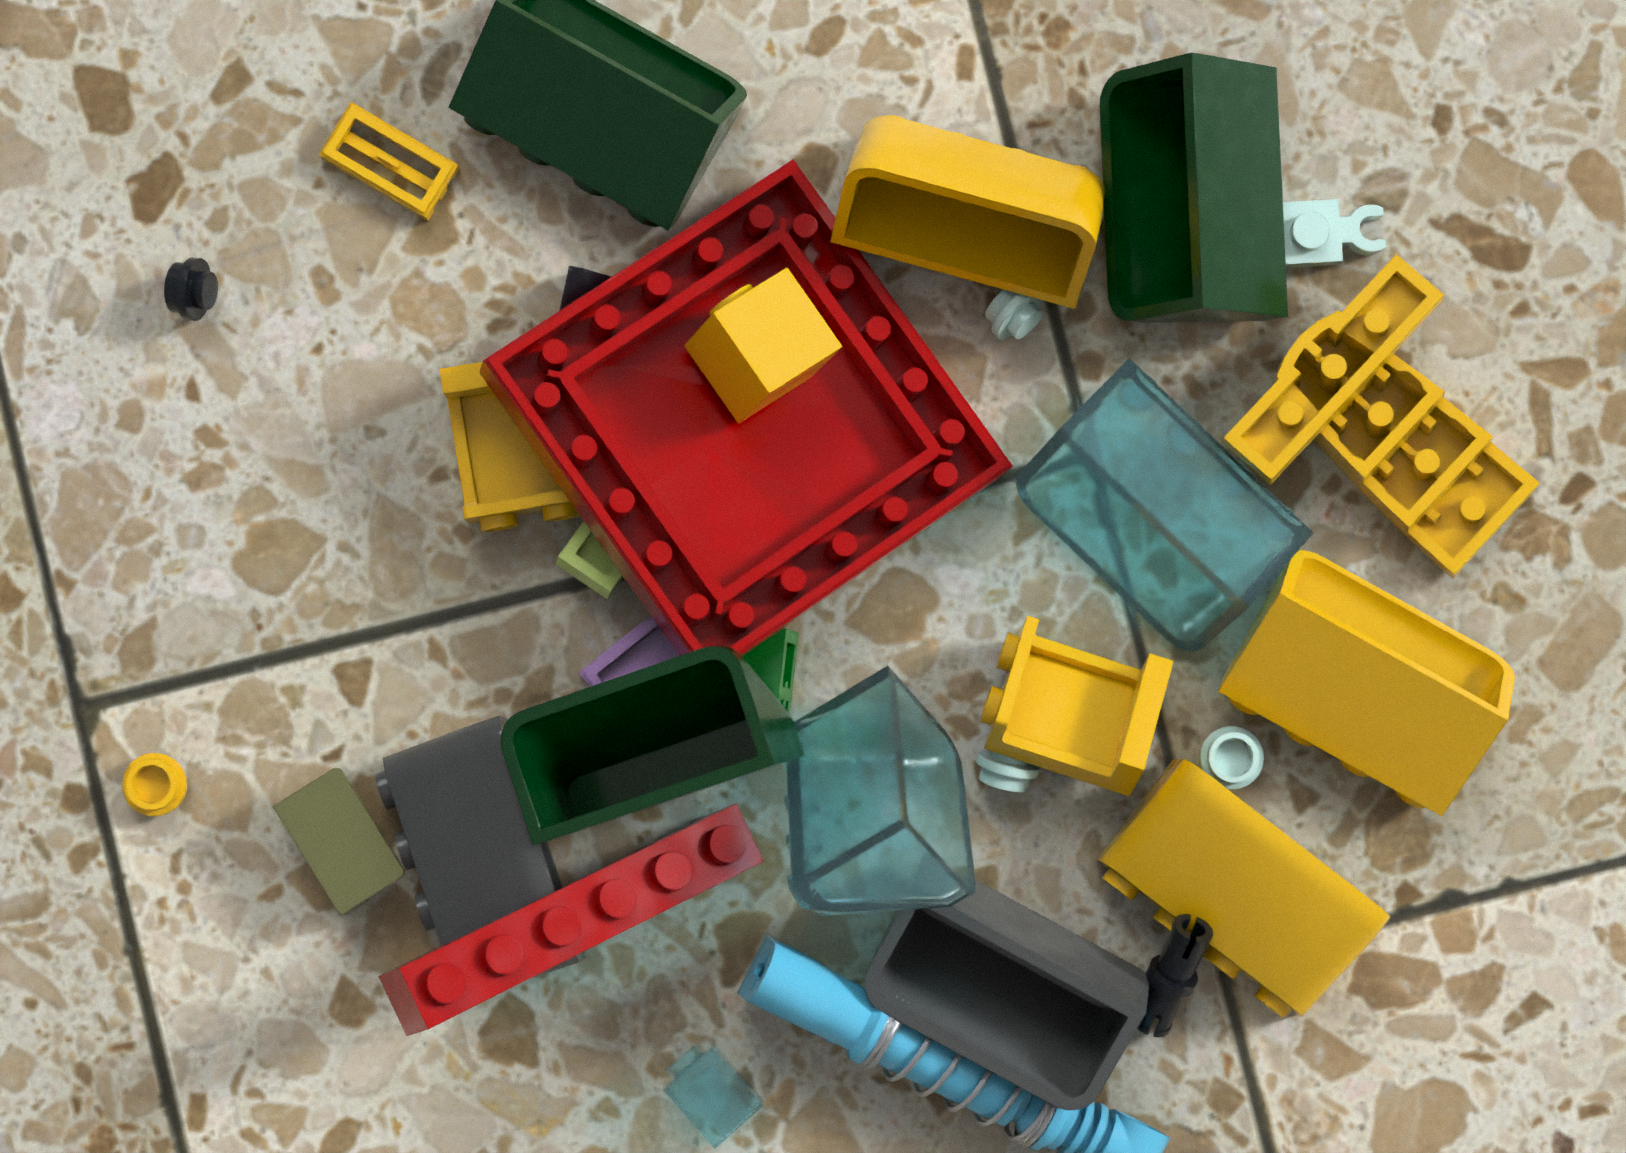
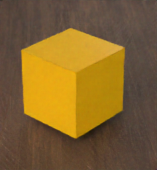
M788 268L783 269L754 288L751 284H748L726 297L709 312L710 317L684 345L738 424L810 379L843 347Z

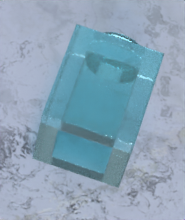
M714 1043L703 1053L695 1044L692 1045L666 1069L673 1079L665 1086V1093L714 1149L763 1106L764 1100Z

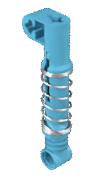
M765 935L737 992L745 1001L814 1035H818L832 1044L835 1043L845 1048L849 1059L857 1063L859 1067H864V1070L871 1069L878 1064L883 1067V1073L887 1081L894 1082L902 1077L913 1081V1086L918 1096L925 1097L935 1092L944 1097V1103L948 1111L956 1112L966 1108L974 1112L979 1126L986 1127L993 1123L1004 1126L1005 1133L1010 1141H1016L1017 1144H1022L1023 1147L1033 1151L1046 1147L1050 1150L1056 1149L1058 1153H1163L1170 1140V1137L1163 1132L1114 1108L1109 1110L1106 1105L1100 1102H1093L1079 1110H1063L1051 1105L879 1011L869 1001L865 988L862 985L844 978L813 957L768 935ZM888 1070H890V1071L896 1073L897 1075H895V1076L890 1075L889 1072H888ZM919 1085H921V1086L927 1088L928 1090H926V1091L921 1090V1089L919 1088ZM949 1101H951V1102H953V1103H955V1104H958V1105H957V1106L951 1105V1103H950ZM980 1116H982V1117H984V1118H986V1119H988V1120H987V1121L982 1120V1119L980 1118ZM1011 1120L1015 1123L1014 1135L1010 1132L1009 1123Z

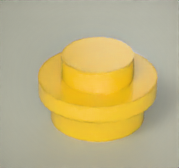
M162 753L144 754L132 761L127 767L122 781L123 794L128 804L140 814L147 816L166 815L174 811L182 803L186 795V773L180 763L169 755Z

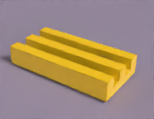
M350 102L319 153V156L324 161L426 221L430 220L435 212L434 207L439 200H442L447 192L446 187L452 178L455 179L460 170L459 165L353 102ZM358 122L439 170L435 179L432 180L351 132L350 130L354 123ZM342 143L348 145L426 191V194L422 200L416 198L338 152Z

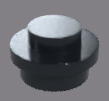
M191 257L184 263L175 262L169 268L165 279L164 298L169 311L179 313L185 320L199 321L216 302L218 281L216 275L210 271L209 265L204 259Z

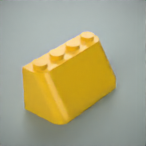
M896 115L877 116L868 120L863 126L850 160L830 242L1075 309L1100 231L1105 187L1096 174L1083 166L1071 165L1027 153L1021 149L1005 147L972 138L962 133L910 121Z
M1297 550L1292 554L1276 580L1227 669L1218 692L1227 696L1229 701L1240 711L1249 715H1261L1279 725L1294 741L1305 746H1316L1338 758L1341 764L1351 773L1365 778L1372 777L1392 788L1405 803L1415 808H1427L1443 816L1507 723L1515 674L1503 658L1483 645L1323 556L1306 550Z
M1186 759L1171 761L1096 859L1108 868L1102 879L1130 901H1133L1137 894L1140 893L1156 905L1159 909L1152 918L1169 932H1171L1174 919L1178 915H1191V920L1186 929L1187 933L1191 932L1197 917L1207 922L1213 930V937L1207 945L1209 949L1203 957L1232 980L1240 971L1260 986L1253 996L1283 1019H1285L1290 1011L1303 1017L1374 940L1390 919V916L1375 902L1217 780Z

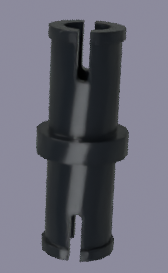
M1182 914L1175 917L1172 930L1161 955L1151 959L1146 971L1147 981L1149 982L1147 1012L1137 1028L1146 1035H1148L1155 1017L1159 1021L1154 1030L1153 1037L1159 1038L1168 1035L1183 998L1190 996L1195 989L1198 981L1197 966L1213 937V930L1210 925L1199 917L1196 918L1190 934L1186 932V929L1191 920V915Z

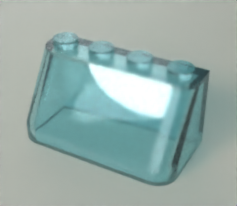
M1130 358L1053 435L1022 469L1016 479L1017 491L1024 504L1167 641L1185 651H1199L1203 649L1242 614L1313 535V532L1296 517L1290 508L1276 498L1242 463L1237 461L1197 420L1192 418L1158 386L1152 377L1147 375Z
M888 665L794 722L805 756L783 763L787 774V795L784 796V802L788 811L789 834L786 835V844L790 851L791 875L788 876L787 881L794 899L803 909H813L819 915L832 916L952 907L976 892L963 768L959 753L944 728Z

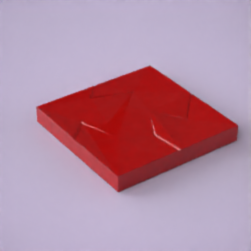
M794 159L484 359L479 371L679 656L704 647L716 645L727 646L738 651L742 656L746 655L1000 479L1013 467L860 251L830 242L835 216ZM788 268L843 347L810 379L738 424L684 345L710 317L709 312L726 297L748 284H751L754 288L783 269Z

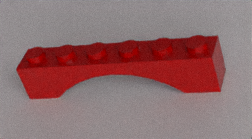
M737 803L696 820L559 890L441 945L378 977L406 1036L419 1033L764 862Z

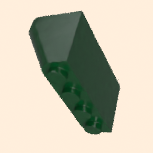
M495 0L448 108L464 116L465 122L474 130L487 135H498L519 147V152L531 162L544 166L551 165L573 177L574 183L583 191L595 196H606L628 208V213L638 222L651 227L660 226L668 231L679 219L734 123L747 97V92L737 80L595 0Z
M1190 52L1114 73L1102 89L1099 104L1102 176L1105 187L1104 222L1107 291L1109 304L1114 314L1125 321L1143 323L1267 321L1288 317L1277 68Z
M722 645L704 647L519 711L505 723L500 739L504 760L533 846L805 756L792 717L746 659L733 648Z

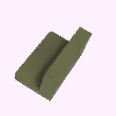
M333 768L273 806L340 916L354 911L368 902V898L404 876L405 870L342 769Z

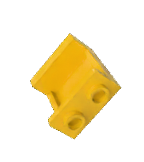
M482 362L439 369L443 394L447 398L464 500V506L462 507L464 520L469 524L480 523L481 532H495L518 527L517 516L542 512L544 522L579 517L580 515L480 375L479 371Z
M1027 615L1019 635L1007 632L999 654L996 668L1007 673L1002 689L991 686L984 704L980 722L990 725L984 749L1130 797L1145 769L1174 661L1149 653L1140 670L1037 636L1035 633L1039 619Z

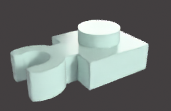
M1339 199L1283 202L1286 268L1340 265L1343 262L1342 247L1347 246L1355 253L1364 256H1371L1381 252L1386 247V240H1368L1364 238L1360 232V223L1364 220L1380 219L1384 215L1383 207L1364 205L1356 209L1350 216L1340 217Z

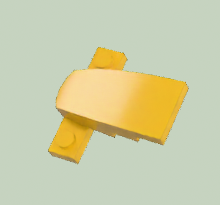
M1396 254L1342 312L1338 310L1318 320L1296 339L1279 364L1273 386L1223 438V443L1271 485L1314 439L1372 504L1453 579L1533 494L1540 483L1492 443L1493 436L1447 401L1444 398V390L1394 354L1444 299L1442 292Z

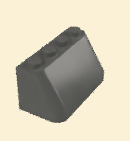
M496 716L383 757L385 770L375 774L377 787L387 810L394 807L397 808L404 830L395 834L396 845L406 870L416 868L424 891L415 894V902L420 919L426 931L436 928L441 945L563 888L548 841L532 845L501 750V733L505 723L508 721L503 716ZM582 952L536 976L579 963L586 958L585 953Z
M925 853L869 964L864 980L866 995L872 1005L879 1011L1063 1110L1085 1108L1099 1096L1147 1012L1149 991L1146 972L928 853Z

